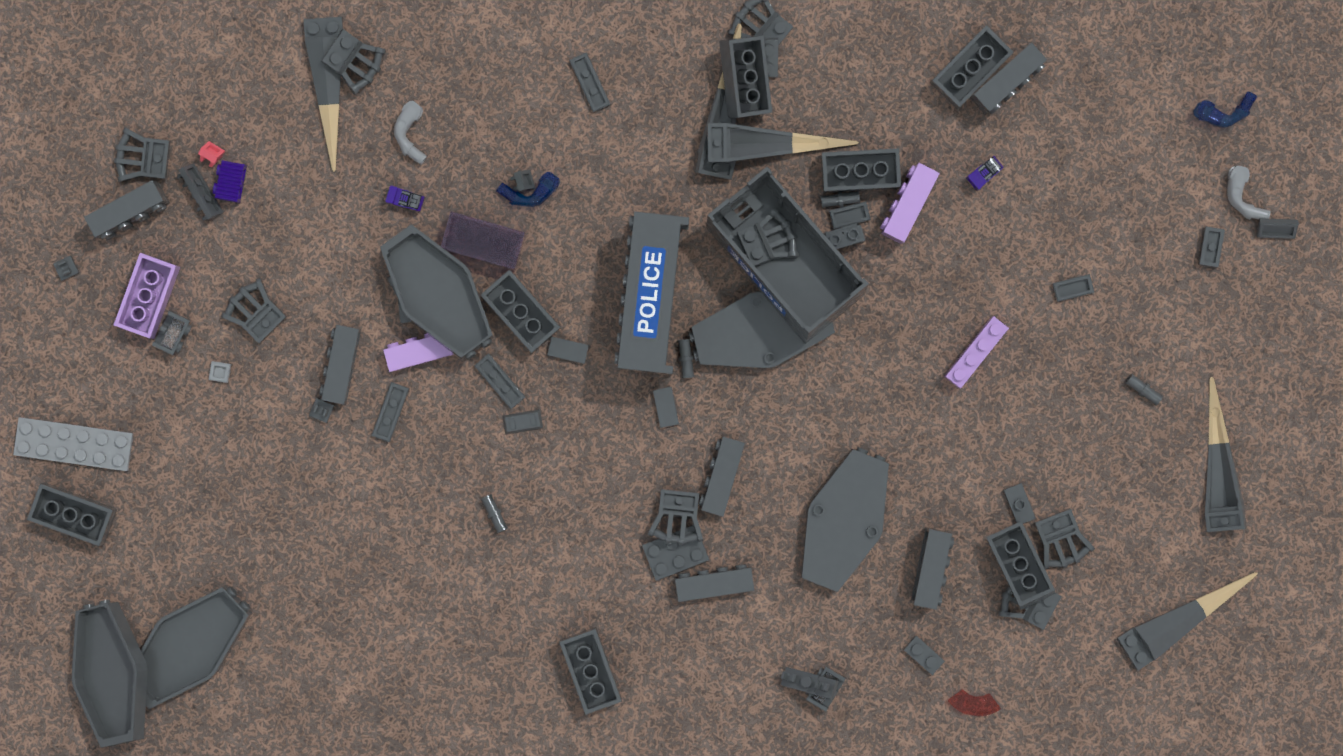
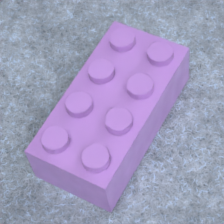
M918 163L916 166L913 165L906 175L909 179L907 183L904 182L897 193L900 195L898 201H893L889 208V212H891L890 217H886L880 226L882 235L900 244L905 242L940 173L921 163Z
M140 253L114 326L154 339L180 267Z

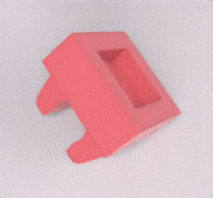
M208 141L201 147L198 153L200 161L203 162L207 159L210 161L209 167H213L222 158L225 150Z

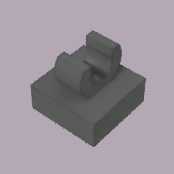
M531 170L515 172L514 176L510 178L511 181L516 180L517 187L513 188L514 191H526L535 188Z
M71 255L53 263L61 281L80 273Z
M316 398L309 416L328 423L335 405Z

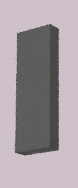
M587 52L570 59L571 66L593 113L611 105Z
M489 353L474 365L510 409L514 408L525 398V395Z
M391 382L372 433L373 437L387 442L391 441L410 388Z

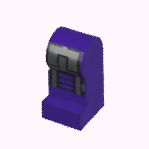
M992 156L968 175L966 179L977 191L1004 167L995 156Z
M390 185L385 202L420 212L425 197Z

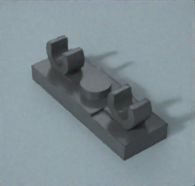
M195 164L180 168L178 170L180 174H178L177 178L183 177L185 184L182 187L188 186L192 197L200 205L197 211L203 210L205 216L202 220L221 215L223 210Z
M786 667L781 676V685L831 700L834 699L839 683L837 680Z

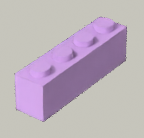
M992 316L944 377L957 388H962L1009 328Z
M424 334L425 338L417 340V337L406 339V343L399 345L398 342L388 344V348L383 350L389 372L454 354L428 334Z

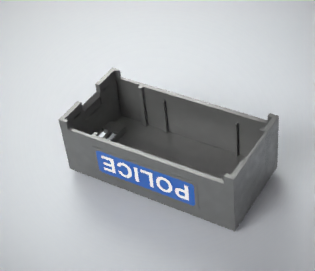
M768 167L747 182V185L730 199H726L707 215V230L805 344L865 295L869 283L864 278L862 279L776 180ZM746 202L748 206L736 214L734 210ZM751 207L753 212L741 220L739 216ZM777 207L780 210L779 212L792 223L793 233H796L798 237L796 243L799 257L794 259H773L755 267L747 258L737 232L760 223ZM773 218L763 227V230L767 231L781 224ZM783 230L767 237L769 244L785 238L786 233ZM789 243L772 250L773 252H789Z
M634 211V216H630L629 222L632 235H628L627 241L630 255H626L625 267L628 269V274H624L623 287L626 288V294L621 296V306L624 307V313L619 315V326H622V332L617 334L616 343L620 345V350L615 352L614 364H618L620 369L673 374V366H667L666 360L681 229L688 230L689 217Z

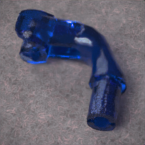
M1248 91L1240 105H1237L1230 115L1221 112L1214 107L1215 104L1206 100L1196 105L1193 114L1197 119L1203 122L1206 121L1211 125L1222 128L1230 127L1250 114L1249 110L1257 96Z
M546 172L541 176L539 185L530 196L514 191L503 182L496 192L509 200L511 205L536 207L545 202L556 191L560 184V179L553 173Z

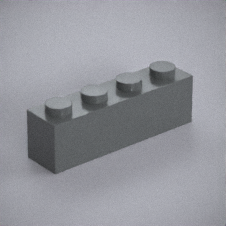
M336 325V328L332 329L331 339H333L332 347L328 348L327 358L330 359L328 366L325 365L323 377H326L325 384H322L319 395L322 396L321 400L344 405L347 403L361 329Z
M722 436V440H717L715 450L718 451L717 457H712L709 467L713 469L711 477L707 476L704 487H707L705 495H701L699 505L702 506V511L724 517L745 442Z
M747 564L735 565V569L728 570V567L716 568L717 572L709 573L708 569L697 571V575L691 576L690 572L680 573L675 578L678 602L754 591L751 567H747Z

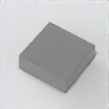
M212 361L208 380L228 383L231 364Z

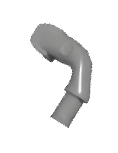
M409 101L401 109L402 111L396 120L394 136L402 154L405 157L409 156L422 165L427 155L422 153L414 146V143L408 140L406 133L410 126L421 118L423 109L416 102Z
M1233 166L1229 170L1227 177L1229 179L1227 196L1230 204L1246 219H1269L1270 210L1257 208L1252 204L1242 201L1243 189L1250 176L1249 169L1243 166Z

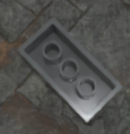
M986 25L930 83L958 109L1014 52Z
M764 35L720 40L719 45L728 118L772 113Z
M1030 43L972 95L970 99L984 115L988 112L992 115L1002 106L1000 103L1002 100L1006 102L1016 93L1015 88L1017 86L1021 89L1031 80L1029 77L1031 74L1035 76L1045 67L1043 63L1047 59L1033 43Z
M899 148L821 153L823 193L901 188Z
M151 180L86 215L84 218L94 237L102 240L106 239L107 241L114 238L119 230L126 231L132 228V223L136 221L143 222L149 219V214L155 211L157 213L167 209L166 205L170 202L160 183Z
M508 270L481 294L483 299L531 353L535 352L561 329L558 323L511 270Z
M40 483L27 520L94 545L102 546L106 542L117 509L54 485Z
M1022 521L986 537L1020 610L1056 594Z
M928 527L925 528L911 597L913 605L937 610V606H941L943 595L940 593L941 586L945 587L947 578L944 571L945 568L949 567L950 557L948 552L949 549L953 548L954 544L952 533Z
M594 627L561 639L559 643L585 715L622 702L619 688L597 628Z

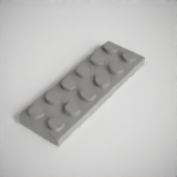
M19 417L13 455L128 471L134 433Z

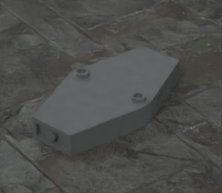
M412 224L380 246L402 311L412 323L462 361L465 358L467 360L471 359L477 354L476 350L481 347L484 349L492 343L491 340L494 337L473 278L466 265Z
M758 291L748 294L692 326L689 336L691 343L695 342L696 350H693L695 362L699 361L701 365L771 368L835 333L832 322L805 344L762 292Z
M857 447V450L851 449L811 500L807 509L801 577L836 592L841 589L878 542L883 532L889 463L885 462L886 458L877 454L874 457L867 455L868 451Z
M225 585L162 617L155 624L141 649L148 668L146 706L148 709L210 679L220 670L252 615L250 605L237 597L238 593L233 587Z
M110 600L99 601L97 606L94 604L84 605L82 610H78L75 613L72 684L101 748L144 739L148 676L146 660L119 602L111 603Z

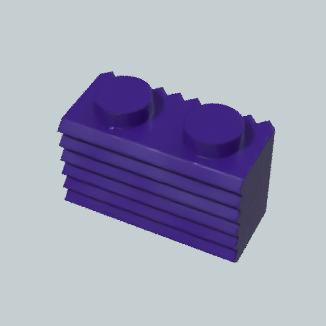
M224 160L221 161V164H218L216 175L219 176L218 183H214L213 194H215L216 199L240 203L247 165Z

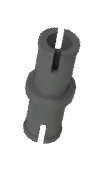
M859 191L849 193L838 192V194L821 196L822 208L837 205L843 207L845 204L860 203Z
M690 339L678 340L680 357L678 358L681 361L682 378L695 377L692 363L694 356L691 355Z
M1130 374L1125 381V384L1136 390L1140 397L1144 396L1155 406L1163 398L1162 395L1150 387L1149 383H1144L1134 374Z
M492 494L482 498L481 501L488 513L487 517L491 519L497 534L507 530L508 527L501 515L502 511L498 509Z

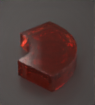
M961 689L947 700L958 711L972 716H986L1001 709L990 693L984 696H973Z

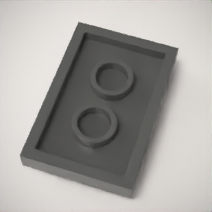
M693 525L685 529V536L695 533ZM680 530L671 535H680ZM656 539L642 545L656 581L709 560L702 541H693L679 545V543L674 542L666 544L665 541Z

